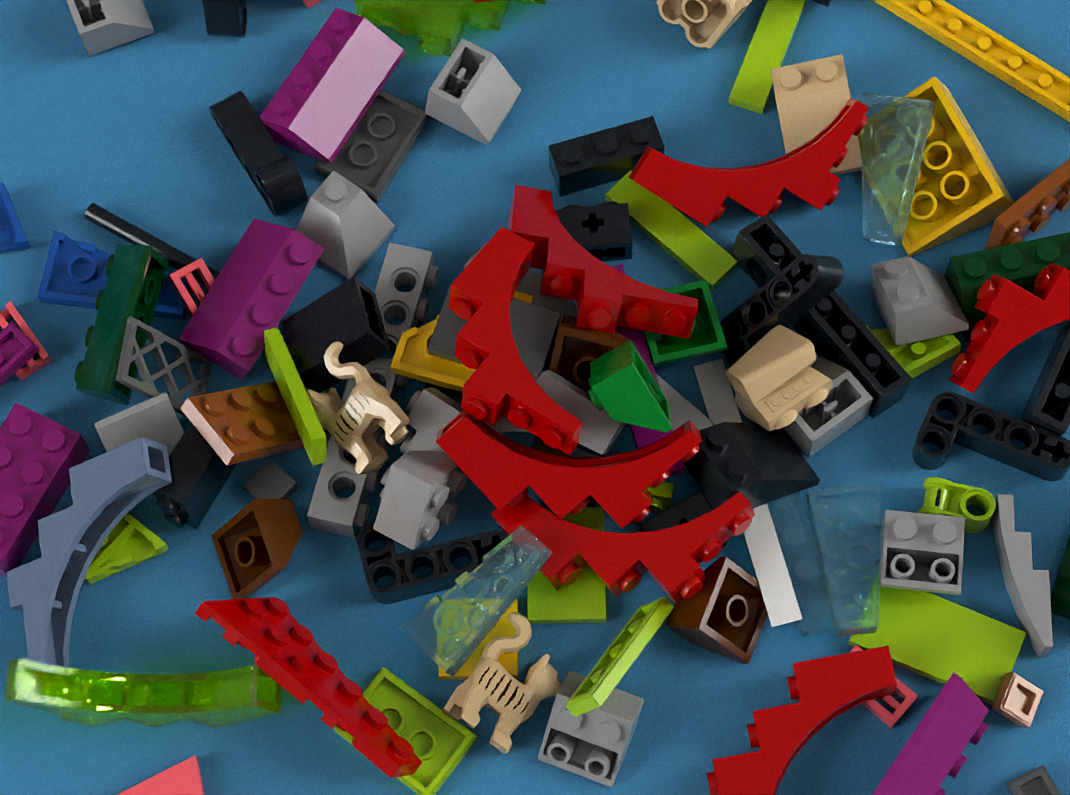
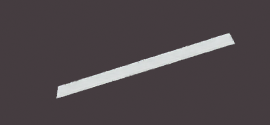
M723 359L693 366L709 419L715 424L742 422L737 404L734 402V394L726 375ZM764 504L753 508L755 516L752 518V523L743 533L771 626L774 627L801 620L803 618L768 505Z

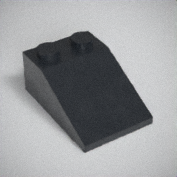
M722 422L699 430L702 442L698 444L700 449L691 459L683 463L714 509L739 491L750 501L752 508L811 488L820 482L816 473L783 428L768 431L757 423Z

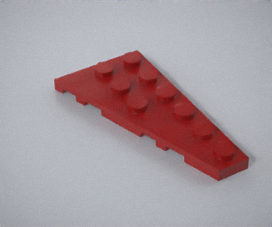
M276 597L202 601L195 611L199 618L204 622L212 618L226 630L222 636L233 646L238 644L256 655L254 657L256 666L302 704H305L308 699L325 713L321 718L324 723L332 729L338 727L353 736V747L391 779L412 775L420 767L422 761L414 754L412 745L391 728L384 713L374 708L363 696L360 686L344 675L338 668L336 659L321 649L313 640L312 632L297 622L290 614V609L284 601Z

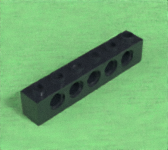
M768 214L738 231L731 252V256L738 261V264L759 288L770 281L797 257L803 255ZM835 290L792 324L801 336L812 342L815 352L819 357H823L848 369L872 396L873 400L869 415L873 419L902 400L912 378Z

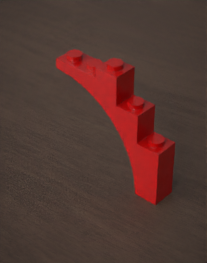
M849 99L832 122L810 141L784 156L757 165L735 168L703 167L675 160L648 146L628 178L708 227L711 221L716 223L720 219L727 206L723 202L727 196L760 217L768 213L773 215L783 200V196L780 194L783 189H786L812 207L822 210L825 205L829 207L834 202L840 191L837 185L841 179L829 171L832 166L838 167L848 152L845 146L852 134L857 136L866 125L868 117L865 114L869 107L858 100Z
M515 185L507 230L534 244L530 267L541 269L540 294L577 301L576 327L614 334L616 326H622L687 339L690 338L698 310V299L658 289L614 270L591 255L564 228L553 207L551 191Z
M501 227L450 287L448 308L454 311L460 318L469 320L457 334L455 358L459 359L466 367L476 369L464 384L461 408L465 409L473 418L484 420L492 426H495L502 417H505L515 427L526 429L541 438L549 447L560 449L570 455L578 445L582 422L557 405L536 383L522 362L512 336L509 308L517 287L530 269L534 244Z
M1049 263L1048 267L1044 268L1037 275L1033 293L993 274L991 279L985 281L978 291V302L975 308L987 315L984 320H980L973 328L970 335L971 342L966 351L961 353L953 362L951 367L952 375L949 381L974 393L991 368L1012 348L1038 331L1065 320H1070V271L1062 266Z
M465 409L440 429L436 438V443L499 511L508 503L511 506L518 504L528 494L529 490L527 487L530 486L560 519L564 518L568 513L572 515L579 513L589 503L590 499L588 496L591 495L622 529L630 522L637 524L650 512L651 508L649 506L652 504L651 492L647 487L655 488L669 476V469L679 460L684 463L691 459L699 451L700 446L698 444L702 442L700 431L689 420L664 438L637 450L606 457L575 458L544 453L516 443L488 426L483 420L473 418Z
M740 491L716 509L685 524L652 532L624 534L593 530L560 519L557 515L542 508L528 495L515 506H511L508 503L500 511L496 508L490 513L499 527L506 531L517 547L556 590L560 589L563 585L567 586L576 581L582 573V568L587 565L616 597L623 591L627 593L633 590L642 580V575L647 572L676 604L683 599L688 600L701 590L702 582L706 579V576L699 564L703 561L709 562L714 559L722 550V544L733 534L734 536L742 534L751 525L752 518L755 516L750 501Z
M889 646L793 663V676H787L786 679L790 699H798L799 703L753 711L754 723L747 724L751 748L759 747V751L712 759L714 771L706 772L710 795H776L778 786L793 759L817 732L839 715L867 701L896 693L897 682Z

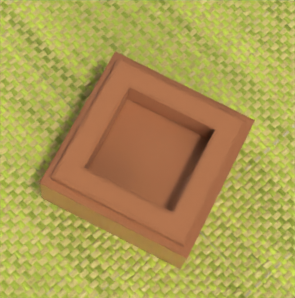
M1014 672L1005 673L992 709L1020 727H1030L1044 691Z

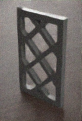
M129 316L127 318L115 381L151 399L163 394L156 390L153 383L154 380L163 375L170 393L168 397L175 412L187 417L180 409L184 404L181 396L188 391H191L193 397L207 393L212 362L191 348ZM137 330L145 333L149 341L148 344L140 349L135 339ZM162 343L174 349L177 358L170 363L166 361L160 346ZM150 350L153 351L160 368L152 374L149 373L142 356ZM188 359L201 364L197 378L194 377ZM132 361H135L142 378L141 381L128 375ZM178 365L181 366L187 384L179 389L170 371Z

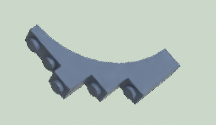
M140 437L69 468L70 492L73 505L38 520L39 544L42 557L7 571L10 608L23 611L28 666L32 680L60 684L70 680L69 642L71 625L82 583L93 558L104 540L125 514L149 494L172 482L167 445Z

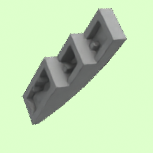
M997 494L992 519L995 546L1004 583L1017 618L1024 632H1027L1026 636L1037 657L1046 658L1053 648L1049 570H1033L1031 532H1015L1013 495Z

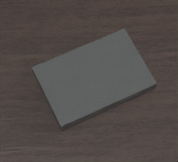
M380 90L332 163L319 160L314 167L315 173L327 178L332 171H335L361 188L372 201L378 203L430 122L431 117L425 114L424 109Z
M449 287L428 346V354L462 364L459 359L455 358L456 340L458 332L469 320L460 318L454 311L448 308ZM512 299L509 314L514 342L521 360L530 374L533 376L536 373L540 376L544 370L561 319V313Z

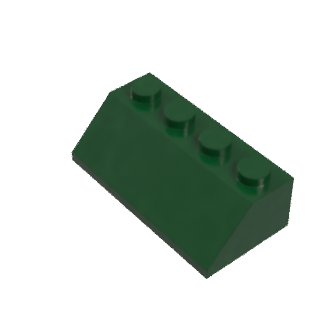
M1070 232L950 257L944 277L969 323V330L962 331L965 342L971 341L970 335L973 328L980 320H984L987 315L975 308L978 302L977 294L983 283L991 279L993 274L1033 293L1037 275L1044 268H1047L1049 263L1062 266L1070 271Z
M118 244L115 254H111L108 258L106 265L108 279L105 290L101 289L96 299L95 308L98 314L95 324L91 325L86 333L85 346L88 348L84 361L78 363L75 371L76 389L85 395L125 405L129 404L133 389L115 381L127 318L132 316L151 326L169 265L152 246ZM137 330L135 339L140 349L146 345L147 336L145 333ZM132 361L128 375L136 379L138 369L135 361Z

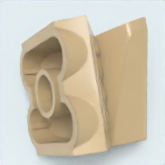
M657 0L656 4L664 21L674 25L680 24L685 28L686 37L691 44L696 47L711 49L738 20L752 0Z
M781 324L771 329L726 371V375L736 393L734 402L746 417L768 431L788 426L796 419L799 411L823 402L832 389V380L810 367L816 361V353L812 342Z

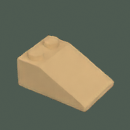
M843 54L771 69L785 152L788 154L816 136L832 122L846 102L851 99ZM852 134L845 146L848 149L845 158L838 167L832 166L829 172L834 175L864 170L858 135L854 136Z

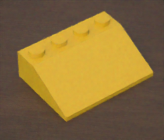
M935 76L867 120L866 125L858 134L864 168L861 171L910 257L988 224L1015 203L949 89Z

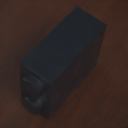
M354 276L282 321L285 334L284 342L303 385L318 393L341 380L331 375L325 366L324 355L331 343L339 341L343 344L338 357L341 364L357 362L365 366L390 350L376 294Z
M190 423L169 456L172 482L153 493L157 499L156 504L162 508L164 512L163 517L181 528L187 524L197 529L237 463L226 465L196 427Z

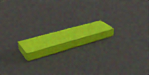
M767 0L730 93L728 104L763 114L773 88L771 69L781 67L807 0Z
M630 170L605 193V200L619 204L628 203L630 221L700 281L707 279L710 290L715 289L737 267L738 261L671 204L628 178L632 173Z
M277 327L264 330L265 357L311 464L314 466L325 463L327 459L326 434L280 330Z
M667 597L656 599L640 606L568 700L566 708L574 717L602 706L673 610L674 606Z

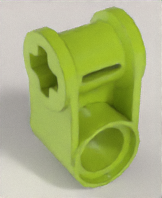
M929 477L923 481V489L926 491L922 508L918 509L917 513L964 517V531L969 533H980L989 527L995 511V499L988 490L954 483L937 477ZM936 498H939L938 506H935ZM970 505H977L985 511V514L974 516L966 508Z

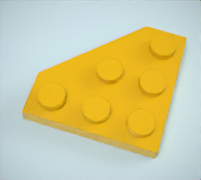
M515 291L513 299L533 304L532 295ZM439 315L436 316L435 320L419 328L415 326L401 334L390 366L391 373L463 393L464 384L476 369H470L464 364L428 354V346Z

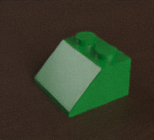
M707 279L661 289L670 293L698 299V310L689 339L643 331L653 366L727 350V343Z
M631 340L590 362L591 376L588 378L591 389L588 390V393L599 411L605 409L611 420L662 432H668L673 429L670 403Z

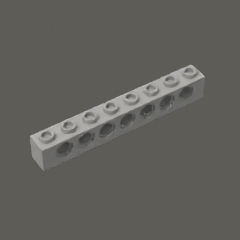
M390 242L374 293L376 294L387 336L389 351L395 352L401 334L415 326L417 328L419 320H426L429 310V299H426L429 287L435 288L439 267L434 264L432 251ZM403 285L414 286V289L409 292L398 291ZM396 317L405 319L402 324L397 326L388 324L391 319ZM377 357L363 366L373 380L385 386L391 399L400 406V400H396L400 388H406L409 378L391 373L390 366L393 357L389 359ZM348 378L342 398L343 404H345L352 389L356 386L355 378ZM379 426L373 437L387 453L389 443L385 439L384 429ZM331 435L327 447V459L322 464L307 518L312 529L356 539L358 528H364L367 523L370 507L366 504L369 491H376L380 470L359 475L355 471L356 463L347 461L351 453L337 445ZM344 487L355 489L354 493L348 498L336 496L337 492Z

